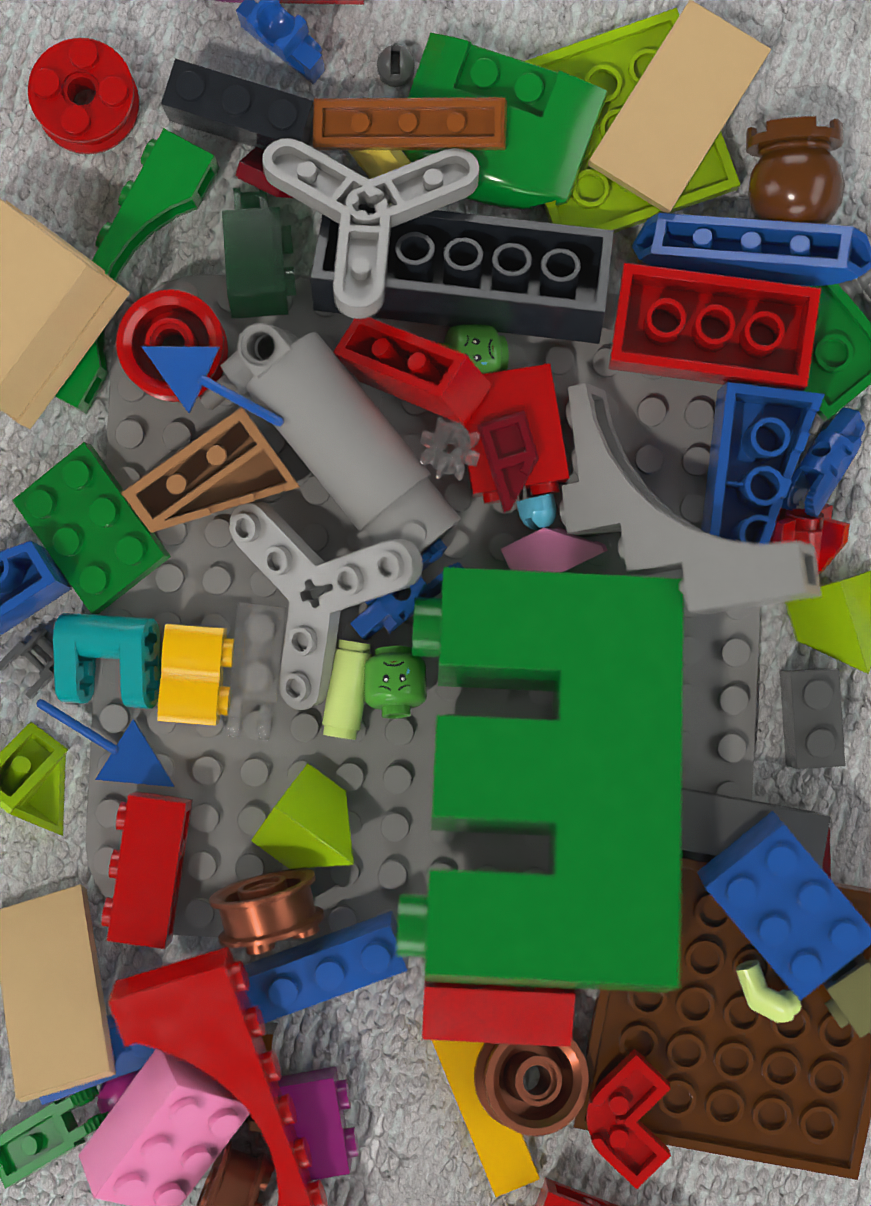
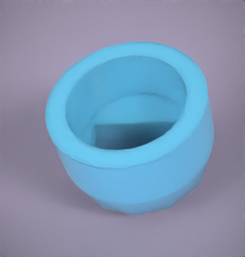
M554 493L516 502L519 516L523 524L529 529L540 530L544 527L548 528L554 523L557 513Z

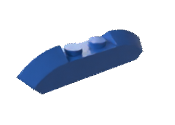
M657 213L646 220L631 245L638 259L653 267L798 286H824L843 283L856 279L871 269V245L868 237L854 226Z

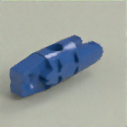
M843 407L828 427L819 433L793 474L791 486L786 498L782 502L781 508L793 511L797 505L799 506V502L803 500L808 492L804 502L805 512L807 515L818 517L862 444L861 437L865 431V424L858 410Z
M440 538L421 553L422 571L441 558L447 549V546ZM460 562L448 566L452 568H464L460 564ZM443 571L429 583L420 576L417 582L409 587L411 588L410 597L404 601H400L398 598L401 591L399 590L365 602L369 607L351 622L352 627L364 640H368L384 627L391 633L414 614L415 597L434 598L442 591Z

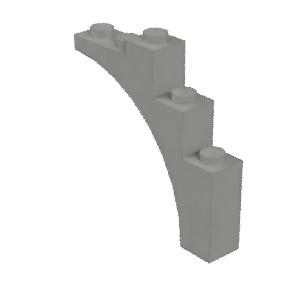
M587 383L568 387L569 402L566 405V417L569 426L573 429L575 449H573L571 454V461L579 482L561 485L563 499L560 502L559 511L567 533L592 537L621 531L622 537L618 541V551L622 563L626 565V572L650 575L683 569V575L680 578L684 579L679 583V589L684 594V603L688 607V612L712 614L821 596L815 546L802 542L759 545L729 541L704 532L679 517L646 487L628 461L612 424L605 390Z

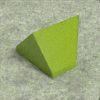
M871 571L820 585V597L784 602L796 642H800L869 674L871 669Z
M32 722L0 752V807L10 815L63 836L65 766L68 749Z
M307 763L274 806L251 841L288 869L354 865L346 790L310 763Z

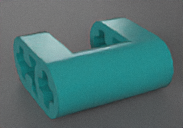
M62 613L58 616L53 630L54 684L56 695L61 702L88 703L94 695L96 658L120 659V691L123 704L126 707L152 709L156 706L161 678L160 628L155 619Z

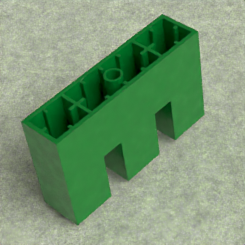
M443 567L442 598L415 597L412 656L439 657L438 686L553 692L552 720L436 715L431 831L549 836L548 875L429 869L428 895L400 894L397 932V956L425 958L424 981L661 993L679 988L684 594L680 591L679 584L684 578Z

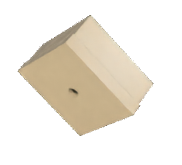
M0 199V411L6 413L18 424L31 429L130 292L107 276L101 267L34 217L24 214L7 200L4 202L2 199Z

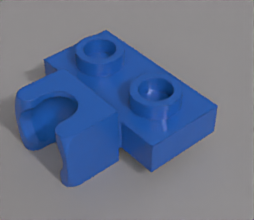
M244 0L236 9L240 25L244 30L310 83L315 84L325 71L323 56L320 54L322 48L308 35V25L302 16L297 14L294 17L281 6L279 0H260L259 3L254 0Z

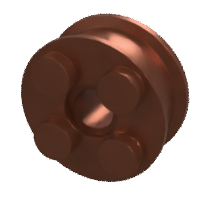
M287 869L265 873L228 885L211 895L209 898L210 906L214 909H219L224 928L218 936L220 945L229 948H245L247 955H257L274 949L276 947L275 942L290 937L293 939L306 938L320 932L319 923L324 919L325 914L321 907L314 904L310 885L316 879L314 871L309 869Z
M573 1039L571 1047L484 1043L475 1063L474 1085L479 1102L487 1114L495 1121L524 1135L544 1136L563 1129L578 1115L587 1096L589 1073L585 1057ZM536 1065L540 1074L539 1081L533 1089L526 1090L523 1084L524 1074L527 1069Z
M230 1140L215 1159L196 1206H263V1203L258 1202L260 1191H265L275 1167L274 1163L268 1160V1154L262 1152L258 1158L232 1149V1140Z

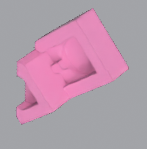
M544 527L501 548L510 570L562 573L608 551L605 544L569 534L567 530L560 527L554 529Z

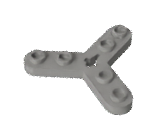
M282 138L272 142L266 147L262 160L264 175L271 185L340 224L333 283L335 305L340 312L356 319L367 318L375 314L382 306L385 293L390 229L468 197L476 190L479 181V164L472 153L458 148L440 151L370 180L303 142L292 138ZM366 203L369 208H375V213L368 215L365 210H359V205Z
M263 502L239 505L230 517L229 529L232 539L290 601L279 677L280 693L284 701L296 710H306L323 703L329 689L341 610L415 584L422 572L421 554L410 541L395 539L378 543L325 563L271 506ZM333 585V590L324 593L319 598H312L310 590L316 586Z

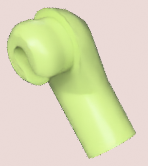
M758 960L746 961L736 966L735 969L746 1001L752 1010L777 1023L789 1022L794 1018V1015L799 1013L801 1010V1000L792 990L777 992L767 987Z

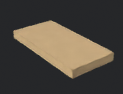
M689 0L589 159L588 166L664 213H670L766 60L771 48L693 0Z
M79 884L0 909V984L16 1100L26 1102L115 1075V1064L87 889Z

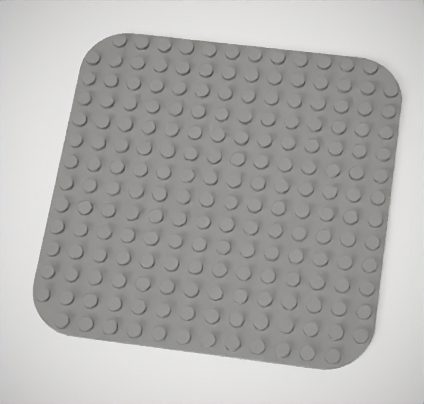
M212 274L191 275L169 281L150 292L168 289L181 290L203 300L213 310L225 330L228 340V358L238 351V341L241 333L252 324L263 323L293 333L298 339L309 333L317 332L333 352L354 318L348 317L345 314L313 311L311 279ZM607 293L605 317L599 344L498 332L499 335L505 336L508 344L509 362L507 370L551 364L569 480L566 483L559 484L560 492L554 493L557 513L554 523L549 528L560 527L567 530L561 520L559 511L560 502L563 499L561 485L579 482L571 461V454L573 449H575L573 429L569 426L566 417V405L569 402L568 387L587 383L605 390L614 430L628 461L646 487L673 513L701 529L717 390L723 386L722 384L608 369L619 294ZM373 318L435 343H444L445 335L450 328L449 326ZM179 335L169 336L162 343V347H184L185 345L184 338ZM273 338L269 340L265 348L268 359L275 351V341ZM115 339L110 368L105 464L123 490H126L241 408V406L225 399L215 409L208 410L201 403L200 397H198L191 412L188 413L181 402L162 401L148 395L124 372L118 359ZM347 369L431 473L429 480L461 518L458 524L440 538L447 546V549L441 558L421 572L424 580L427 583L431 582L443 571V567H448L457 562H460L464 568L510 570L501 548L538 531L529 529L523 524L516 502L537 496H531L530 489L521 490L511 511L503 513L500 502L484 504L483 496L472 498L460 424L361 383ZM238 389L234 391L242 396ZM243 396L254 402V400L251 397ZM246 410L300 486L299 488L277 493L253 502H263L271 506L325 563L367 548L357 536L360 531L275 426ZM238 506L154 532L171 557L97 615L155 619L160 628L161 664L165 624L227 628V638L235 639L233 666L224 667L223 686L231 687L230 710L228 716L220 715V722L216 726L157 721L158 702L152 709L126 707L123 704L120 691V659L96 658L91 730L117 745L134 719L175 787L95 780L111 753L91 741L86 852L92 876L105 898H113L116 879L109 878V864L113 850H120L123 831L116 830V817L120 802H127L128 795L135 791L193 799L173 935L218 937L224 928L219 909H214L210 906L209 898L211 895L238 881L288 869L253 843L251 839L307 763H310L346 790L354 865L298 868L314 871L316 879L310 885L315 906L321 907L324 910L325 917L319 923L320 932L301 939L290 937L283 941L308 942L389 911H393L398 924L400 894L428 895L429 869L548 875L549 836L431 831L436 715L552 720L553 692L438 686L439 657L420 656L426 664L427 699L422 705L411 708L410 717L399 719L383 718L382 710L374 709L364 702L360 731H357L356 740L323 735L324 725H322L326 699L322 704L306 710H296L284 701L280 693L279 677L290 601L232 539L229 529L230 517ZM621 531L592 537L579 536L593 542L598 541L605 544L608 551L562 572L680 578L683 575V569L650 575L626 572V565L622 563L618 551V541L622 537ZM333 585L316 586L310 590L312 598H319L324 593L333 590ZM408 587L399 592L398 598L400 601L410 597L411 588ZM442 591L434 598H442ZM364 602L341 610L336 648L338 639L371 644L370 654L372 656H375V649L380 647L408 646L412 648L414 614L391 633L384 627L368 640H364L352 627L351 622L369 606ZM684 603L682 788L752 800L761 606L712 614H699L688 612V607ZM711 855V856H710V859L712 860V859L715 858L716 856H715V855Z

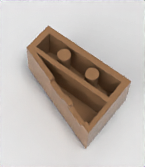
M241 407L124 490L122 495L150 533L277 493L299 488L300 486L246 410Z

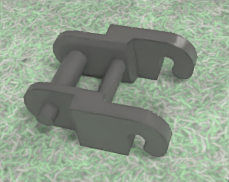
M46 628L41 629L39 632L33 630L30 633L32 638L28 643L26 641H19L0 661L1 672L9 666L11 661L16 660L19 656H25L40 670L39 675L41 678L25 694L29 699L34 698L38 693L37 691L44 688L54 678L53 645L44 637L48 631ZM37 644L52 658L46 666L30 652Z

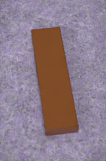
M505 97L314 98L313 148L315 150H446L451 148L464 150H506L507 100Z

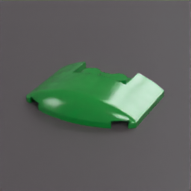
M430 33L408 98L505 97L507 100L506 150H466L474 155L479 164L478 187L466 199L499 208L527 210L532 209L531 206L555 200L556 206L568 203L608 91L562 71L555 72L473 45L467 40ZM443 150L401 151L404 152L412 163Z

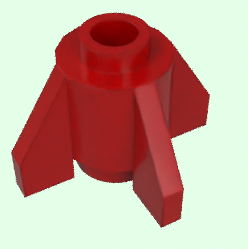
M825 504L818 517L807 515L805 508H796L793 511L780 508L769 544L802 542L815 546L818 574H821L848 542L850 523L832 519L833 505Z

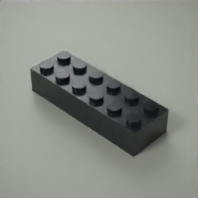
M366 203L359 205V210H365L368 215L375 213V208H369ZM434 210L390 229L384 300L381 308L369 317L449 327L456 325H489L501 333L599 344L606 310L614 230ZM323 214L311 272L313 311L343 314L335 305L333 287L340 224Z

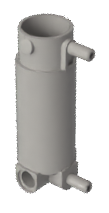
M263 323L252 324L245 328L239 337L238 351L221 364L225 375L216 382L232 391L238 389L242 396L251 397L256 404L283 418V425H274L275 428L360 531L357 536L366 547L384 541L404 539L415 545L421 554L461 521L458 514L429 480L431 473L317 332L309 333L298 339L290 331ZM273 338L275 341V351L268 359L265 348L269 340ZM207 389L200 395L201 403L208 410L215 409L226 399L210 389Z

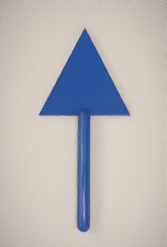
M141 346L188 413L191 412L202 386L276 426L283 425L282 417L207 377L220 347Z
M43 699L37 701L36 705L38 708L111 753L95 780L175 787L134 719L129 724L118 744L115 745Z

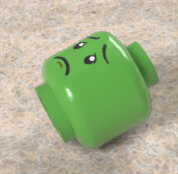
M477 324L452 326L445 335L444 343H437L467 355L482 374L508 369L509 352L507 340L504 335H499L493 326Z
M385 646L375 649V656L368 658L365 662V702L374 709L382 710L383 718L399 719L410 717L411 708L422 705L427 699L425 661L420 656H412V648L408 646Z

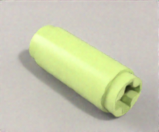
M338 639L322 725H324L323 735L356 740L357 731H360L365 702V662L368 658L372 657V654H370L371 644Z

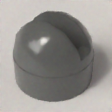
M399 45L386 47L380 53L377 60V70L380 79L391 87L406 85L412 79L415 72V62L411 52ZM392 55H400V74H391Z

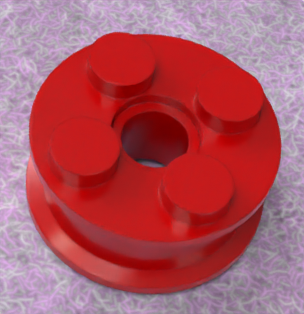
M72 38L61 41L48 48L38 58L29 76L28 98L35 117L46 134L57 145L68 151L79 154H97L108 151L120 144L134 128L140 106L137 86L124 59L112 47L101 41L89 38ZM85 89L96 91L95 97L90 103L85 105L74 103V98L80 91Z
M159 290L138 299L124 314L117 331V355L126 375L148 395L162 401L180 402L141 346H162L164 340L169 336L179 335L184 338V347H220L207 375L208 378L218 381L224 372L221 364L228 359V340L221 322L203 300L181 290ZM202 386L198 397H200V395L203 392H205L208 388Z

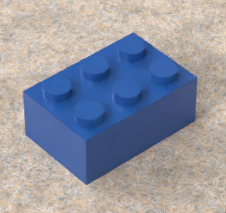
M771 811L697 871L708 892L799 1000H802L871 945V927L774 811Z

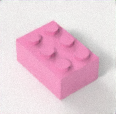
M156 1049L79 1153V1158L93 1197L128 1206H181L250 1113L228 1089L212 1076L187 1061Z

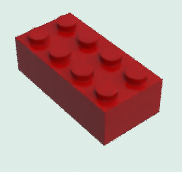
M624 263L608 369L722 385L730 382L803 391L808 385L821 288Z

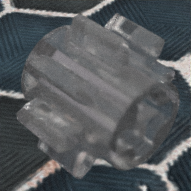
M439 417L434 434L429 431H423L420 443L429 449L422 452L421 464L431 463L436 469V479H440L443 474H454L458 480H461L465 463L470 466H476L480 455L476 451L471 450V448L478 444L479 433L469 434L466 428L463 427L464 425L453 422L445 423ZM448 444H453L457 447L453 449L451 454L443 451V449L447 448Z

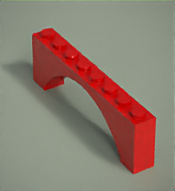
M230 948L217 949L115 981L108 1003L125 1047L138 1043L187 1061L212 1076L240 1101L260 1128L270 1149L277 1175L279 1195L277 1206H328L321 1180L312 1181L308 1168L312 1167V1156L308 1142L305 1137L298 1139L293 1124L297 1123V1115L292 1097L289 1093L282 1095L277 1080L281 1079V1069L277 1055L274 1050L267 1051L262 1036L266 1034L262 1013L257 1005L250 1006L245 992L250 989L246 968L242 961H234Z

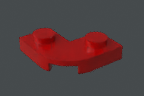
M634 1048L593 1090L587 1104L586 1121L595 1149L637 1190L671 1157L669 1148L640 1121L671 1089L669 1081Z

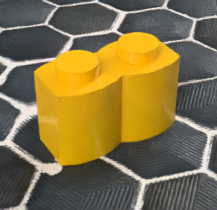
M165 624L157 721L216 726L220 722V715H229L231 687L223 686L224 667L233 666L235 639L227 638V628Z

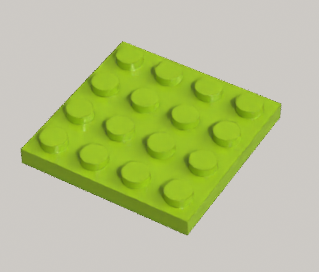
M677 8L524 61L555 72L562 71L608 91L568 203L556 206L555 200L543 204L550 223L614 230V233L645 223L647 219L657 213H664L588 166V162L680 16ZM722 132L717 136L670 213L736 191L740 187V182Z

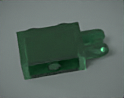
M241 187L233 188L234 210L222 211L227 298L232 319L289 315L288 296H297L294 266L285 267L284 254H293L291 225H282L280 207H269L268 193L259 189L260 191L241 192Z

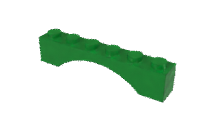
M164 128L157 140L152 138L146 145L141 156V164L143 165L135 182L129 180L123 187L118 199V205L121 207L112 223L108 221L103 225L95 242L98 250L92 261L101 267L105 274L115 282H117L120 273L135 251L153 233L174 219L199 208L220 169L213 154ZM105 328L54 396L85 414L89 411L109 374L105 355Z

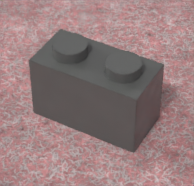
M824 668L780 671L785 765L795 769L846 766L839 669Z

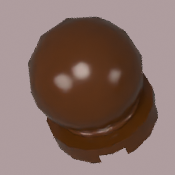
M816 116L787 117L766 121L765 132L757 133V128L753 127L747 129L746 152L751 156L760 158L752 169L748 187L751 209L758 220L826 224L832 220L842 203L845 187L841 165L830 153L840 148L844 143L843 123L839 119H832L829 121L830 127L817 126Z

